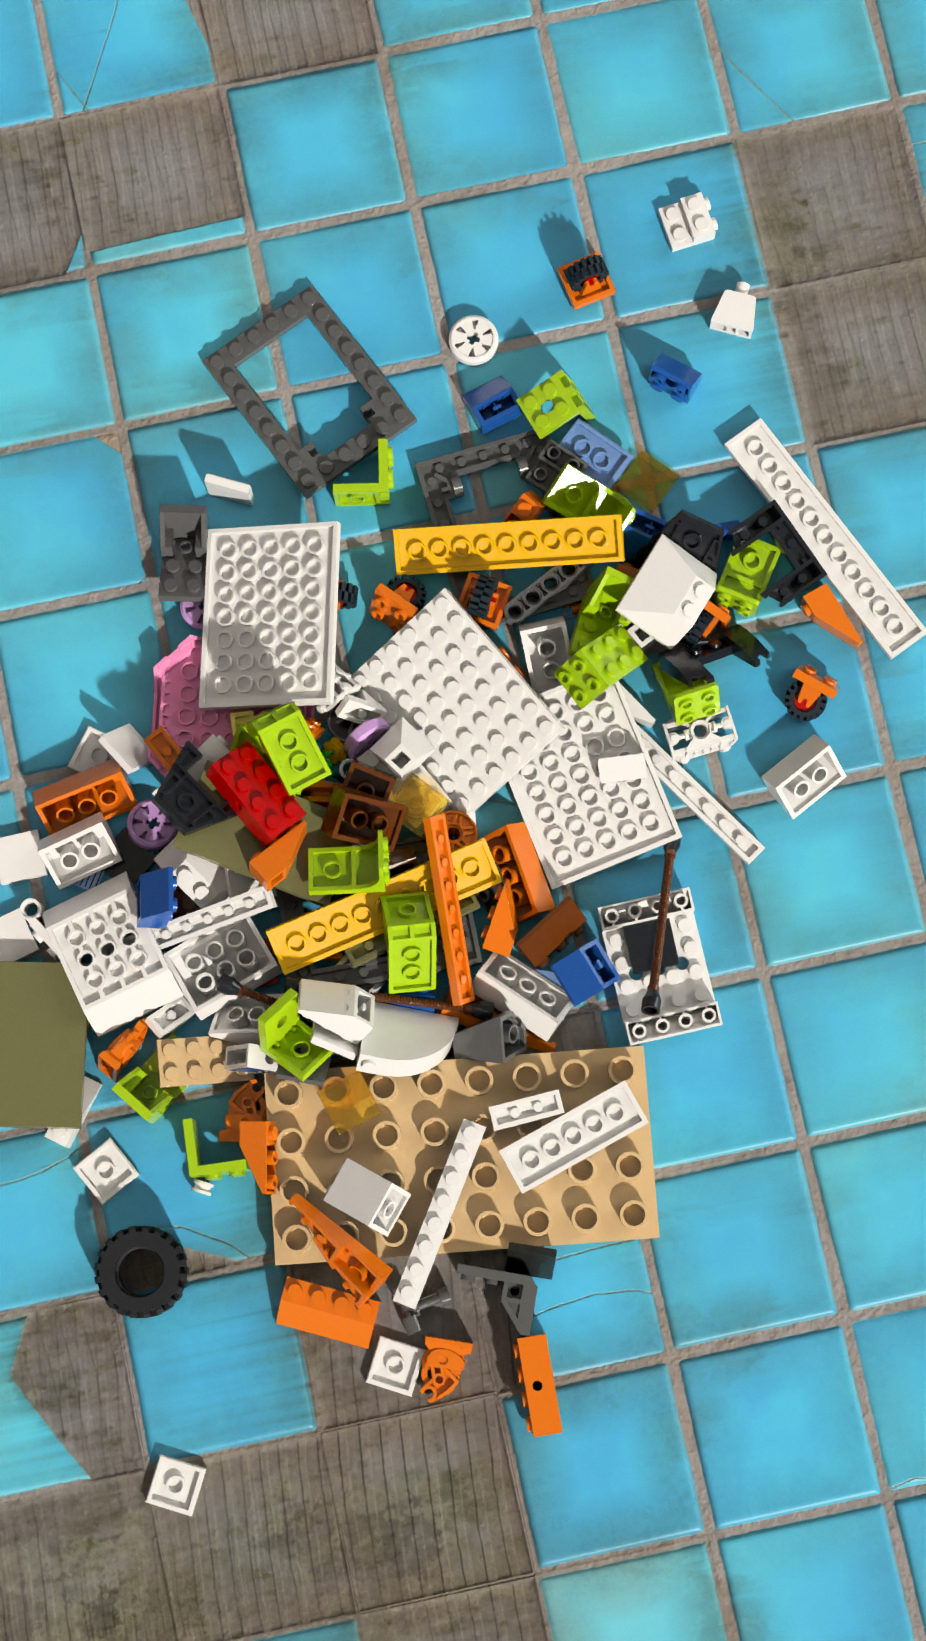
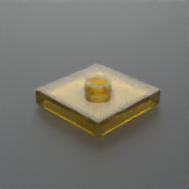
M642 450L616 484L615 488L653 513L679 479V475Z
M413 772L390 800L408 807L402 825L420 838L425 834L423 818L441 814L450 802L449 799Z
M360 1071L317 1092L339 1136L382 1113Z

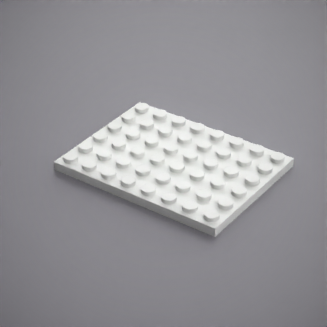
M338 521L208 529L199 708L201 710L278 707L293 701L297 706L333 704L341 524Z
M447 588L439 592L351 676L357 684H361L360 690L362 689L387 710V714L383 719L390 728L403 717L436 748L422 763V766L452 800L451 808L454 811H461L468 816L474 813L566 729Z
M618 681L584 708H580L563 685L538 694L566 729L508 782L551 889H557L682 838L620 682ZM639 753L645 754L648 778L601 784L597 759Z

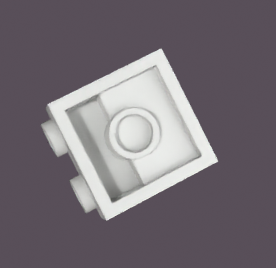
M702 192L680 198V202L658 209V214L672 252L715 238L718 224L715 217H710L708 210H711L708 197L703 198Z

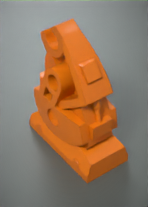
M145 1017L139 1020L132 1030L128 1028L116 1037L108 1049L98 1055V1069L115 1083L119 1080L122 1069L130 1063L144 1041L143 1039L149 1029V1026L144 1022L146 1020Z
M256 1079L247 1082L232 1094L228 1102L229 1110L227 1115H225L227 1129L219 1131L218 1141L239 1142L240 1121H267L266 1101L262 1097L265 1093V1087L262 1086L259 1092H255L253 1085L258 1082ZM257 1101L260 1103V1107H261L260 1111H258V1108H257V1105H256V1102H257Z
M430 1335L425 1336V1345L428 1348L422 1357L421 1377L425 1385L422 1386L420 1392L424 1394L426 1389L433 1391V1396L427 1399L429 1403L441 1399L455 1389L456 1385L460 1382V1374L465 1366L464 1355L471 1354L473 1342ZM428 1369L431 1370L432 1373L431 1379H429L427 1374Z

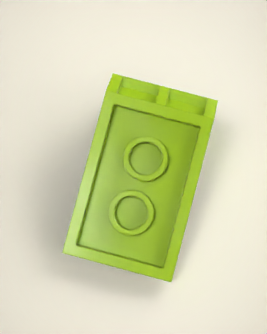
M609 566L597 577L587 589L582 599L568 655L573 656L581 648L619 623L626 629L630 621L615 611L634 578Z
M294 701L284 703L244 724L247 732L261 751L267 753L288 796L332 774L300 709Z
M428 891L380 896L384 938L387 948L389 994L435 990L437 935Z
M171 1033L167 1039H175L178 1037L174 1033ZM155 1051L141 1068L136 1067L118 1081L112 1090L147 1122L153 1124L168 1110L188 1086L159 1088L157 1053Z

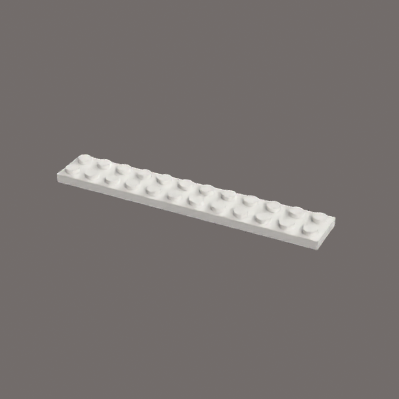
M761 418L724 444V448L767 503L774 499L826 571L827 575L825 577L890 660L926 635L924 625Z

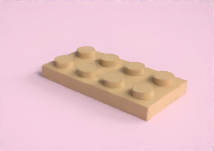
M211 1036L156 1040L159 1088L246 1082L254 1079V1073L225 1070L226 1047L240 1045L238 1043Z

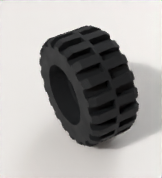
M131 1226L116 1232L115 1236L105 1242L104 1248L100 1249L97 1255L99 1259L94 1267V1270H96L95 1284H98V1293L105 1299L106 1304L110 1308L115 1309L117 1313L129 1316L130 1318L154 1317L171 1309L176 1301H179L182 1297V1292L188 1283L187 1274H189V1267H187L186 1261L188 1259L186 1253L181 1248V1244L168 1232L151 1226ZM137 1249L153 1251L160 1257L164 1265V1277L160 1286L155 1291L146 1295H137L125 1288L120 1279L122 1261L129 1253Z

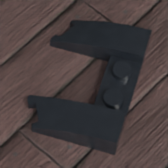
M774 499L730 530L728 535L733 536L734 549H731L732 556L741 552L767 532L794 570L762 592L760 596L764 599H767L768 596L780 602L778 607L781 608L825 577L827 573Z
M736 624L719 630V639L710 640L708 644L690 647L688 651L678 645L671 650L667 649L658 652L661 670L687 686L692 687V682L697 681L698 678L707 681V684L715 682L714 676L703 666L704 664L733 654L753 667H758L761 665L760 659H758L759 655L764 658H770V653L753 634L741 625Z

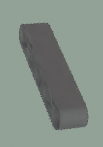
M595 563L554 566L505 605V621L512 626L521 624L589 571ZM571 567L575 572L571 575H565L562 569ZM547 581H554L557 586L554 589H547L544 584ZM529 595H536L539 600L536 603H529L526 598ZM511 609H518L521 614L513 618L509 616L508 612Z

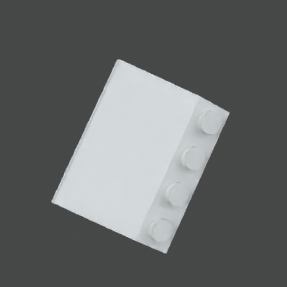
M251 917L191 938L163 954L192 1009L200 1020L205 1019L240 998L238 995H225L216 991L222 973L234 977L238 982L251 990L283 973Z

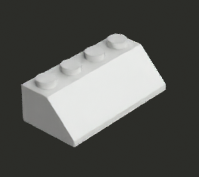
M494 952L480 968L472 982L474 994L487 1002H494V1007L501 1012L512 1011L516 1015L515 1019L518 1022H522L527 1029L545 1041L550 1039L573 1005L562 988L512 955L506 957Z

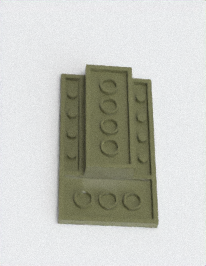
M207 760L198 783L219 805H222L226 800L206 776L210 766L214 763ZM295 795V800L307 813L302 820L307 822V833L287 877L274 888L319 906H324L330 903L333 894L309 895L308 848L352 846L353 842L334 839L323 832L321 826L327 808ZM238 816L186 836L178 830L172 845L173 848L256 880L255 877L249 872V861L255 853L265 850Z
M0 961V1127L81 1129L88 1019L81 1008L62 963ZM81 963L83 966L90 965V963Z

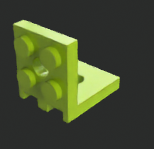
M562 369L516 400L540 439H543L579 414L588 422L595 418L594 413L574 381ZM546 401L553 403V409L549 413L542 411V405Z
M387 438L378 439L379 483L333 484V496L336 506L390 505V489H394L393 468L390 467H394L393 446H388Z
M290 988L258 1018L260 1050L304 1082L334 1052L310 1042L312 1028L300 1020L299 1013L297 1012L298 993ZM299 1047H305L308 1050L304 1054L295 1052Z
M193 1118L182 1119L190 1177L194 1179L206 1178L208 1181L223 1179L222 1175L225 1174L235 1178L246 1176V1171H251L246 1159L203 1165L197 1121Z

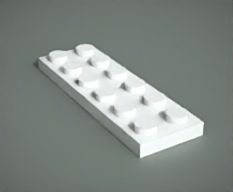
M624 1080L503 1148L499 1153L523 1194L649 1122Z

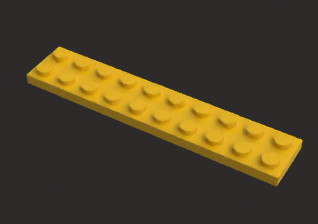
M622 514L393 530L396 574L399 576L403 574L415 575L625 561Z
M485 838L451 851L459 900L503 882ZM430 861L390 877V883H386V892L350 894L265 930L283 974H289L384 933L380 896L428 891L432 911H436L437 904L431 877Z

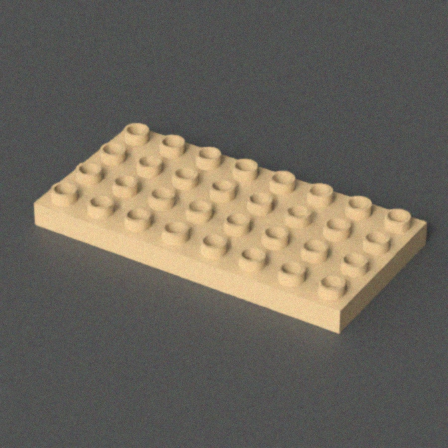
M644 1046L520 1054L504 1064L469 1059L443 1060L428 1071L401 1077L356 1071V1066L329 1068L323 1086L276 1078L277 1072L264 1073L267 1121H275L278 1129L276 1151L278 1153L276 1176L278 1178L276 1194H271L276 1266L327 1262L312 1239L315 1235L308 1224L303 1225L300 1221L302 1215L294 1204H289L290 1198L297 1193L378 1258L410 1256L463 1119L485 1126L486 1130L437 1254L508 1249L509 1242L544 1247L660 1238ZM625 1080L649 1123L522 1194L499 1151ZM559 1089L564 1114L494 1131L488 1107ZM347 1158L411 1194L388 1237L323 1201L328 1187L333 1184L338 1175L339 1167Z

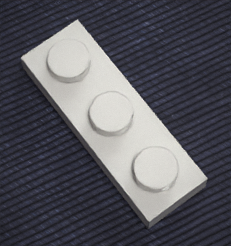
M559 1089L488 1107L494 1131L565 1113Z

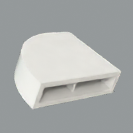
M375 1002L374 1028L359 1042L356 1071L401 1077L420 1074L432 1069L442 1062L449 1053L458 1028L459 1018Z

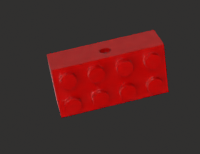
M249 740L214 762L206 773L207 778L223 798L229 802L230 807L264 849L274 839L285 835L292 826L300 824L307 814L292 795L288 796L280 779Z

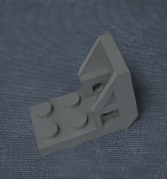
M160 505L162 564L158 593L159 601L204 602L208 529H210L207 507L197 505Z
M458 1264L456 1273L461 1274L460 1279L475 1281L476 1277L485 1278L484 1283L498 1286L499 1281H503L501 1302L519 1334L530 1336L538 1289L532 1278L527 1275ZM510 1289H519L520 1292L518 1295L513 1296L510 1293Z

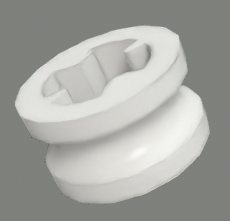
M197 1179L193 1180L195 1185L190 1190L211 1196L210 1189L214 1188V1184Z

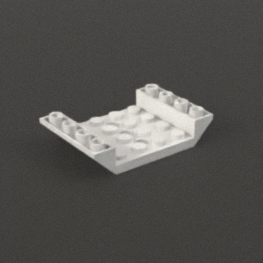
M127 872L42 912L45 928L81 1008L98 1037L184 996L179 983L167 964L152 929L137 928L136 891ZM129 933L135 934V942L132 945H125L124 937ZM106 944H113V953L109 956L103 955V947ZM86 954H90L93 957V961L89 966L81 964V959Z
M689 887L670 891L667 918H670L678 958H685L688 961V967L684 970H679L676 966L666 967L665 972L660 975L658 986L661 1009L659 1015L648 1016L641 1012L642 998L647 992L651 971L643 972L642 978L639 980L630 978L629 971L632 967L623 928L657 921L660 894L597 908L606 954L621 977L620 980L614 983L630 1046L723 1025L718 1002H715Z

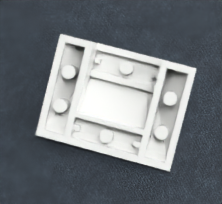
M662 534L615 611L671 650L693 627L715 590L717 574Z
M175 838L153 859L161 869L173 867V876H177V885L201 909L229 899L224 868L173 848L172 845Z

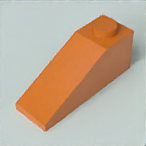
M827 583L802 597L800 608L806 617L809 616L812 622L853 648L860 647L862 639Z

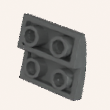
M550 439L524 481L546 494L566 462L583 473L589 464Z

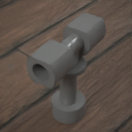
M446 1285L437 1288L438 1294L419 1300L416 1309L396 1302L397 1306H400L404 1316L402 1321L408 1336L422 1331L417 1319L421 1315L420 1310L441 1302L443 1306L452 1304ZM397 1288L392 1289L393 1296L395 1295Z

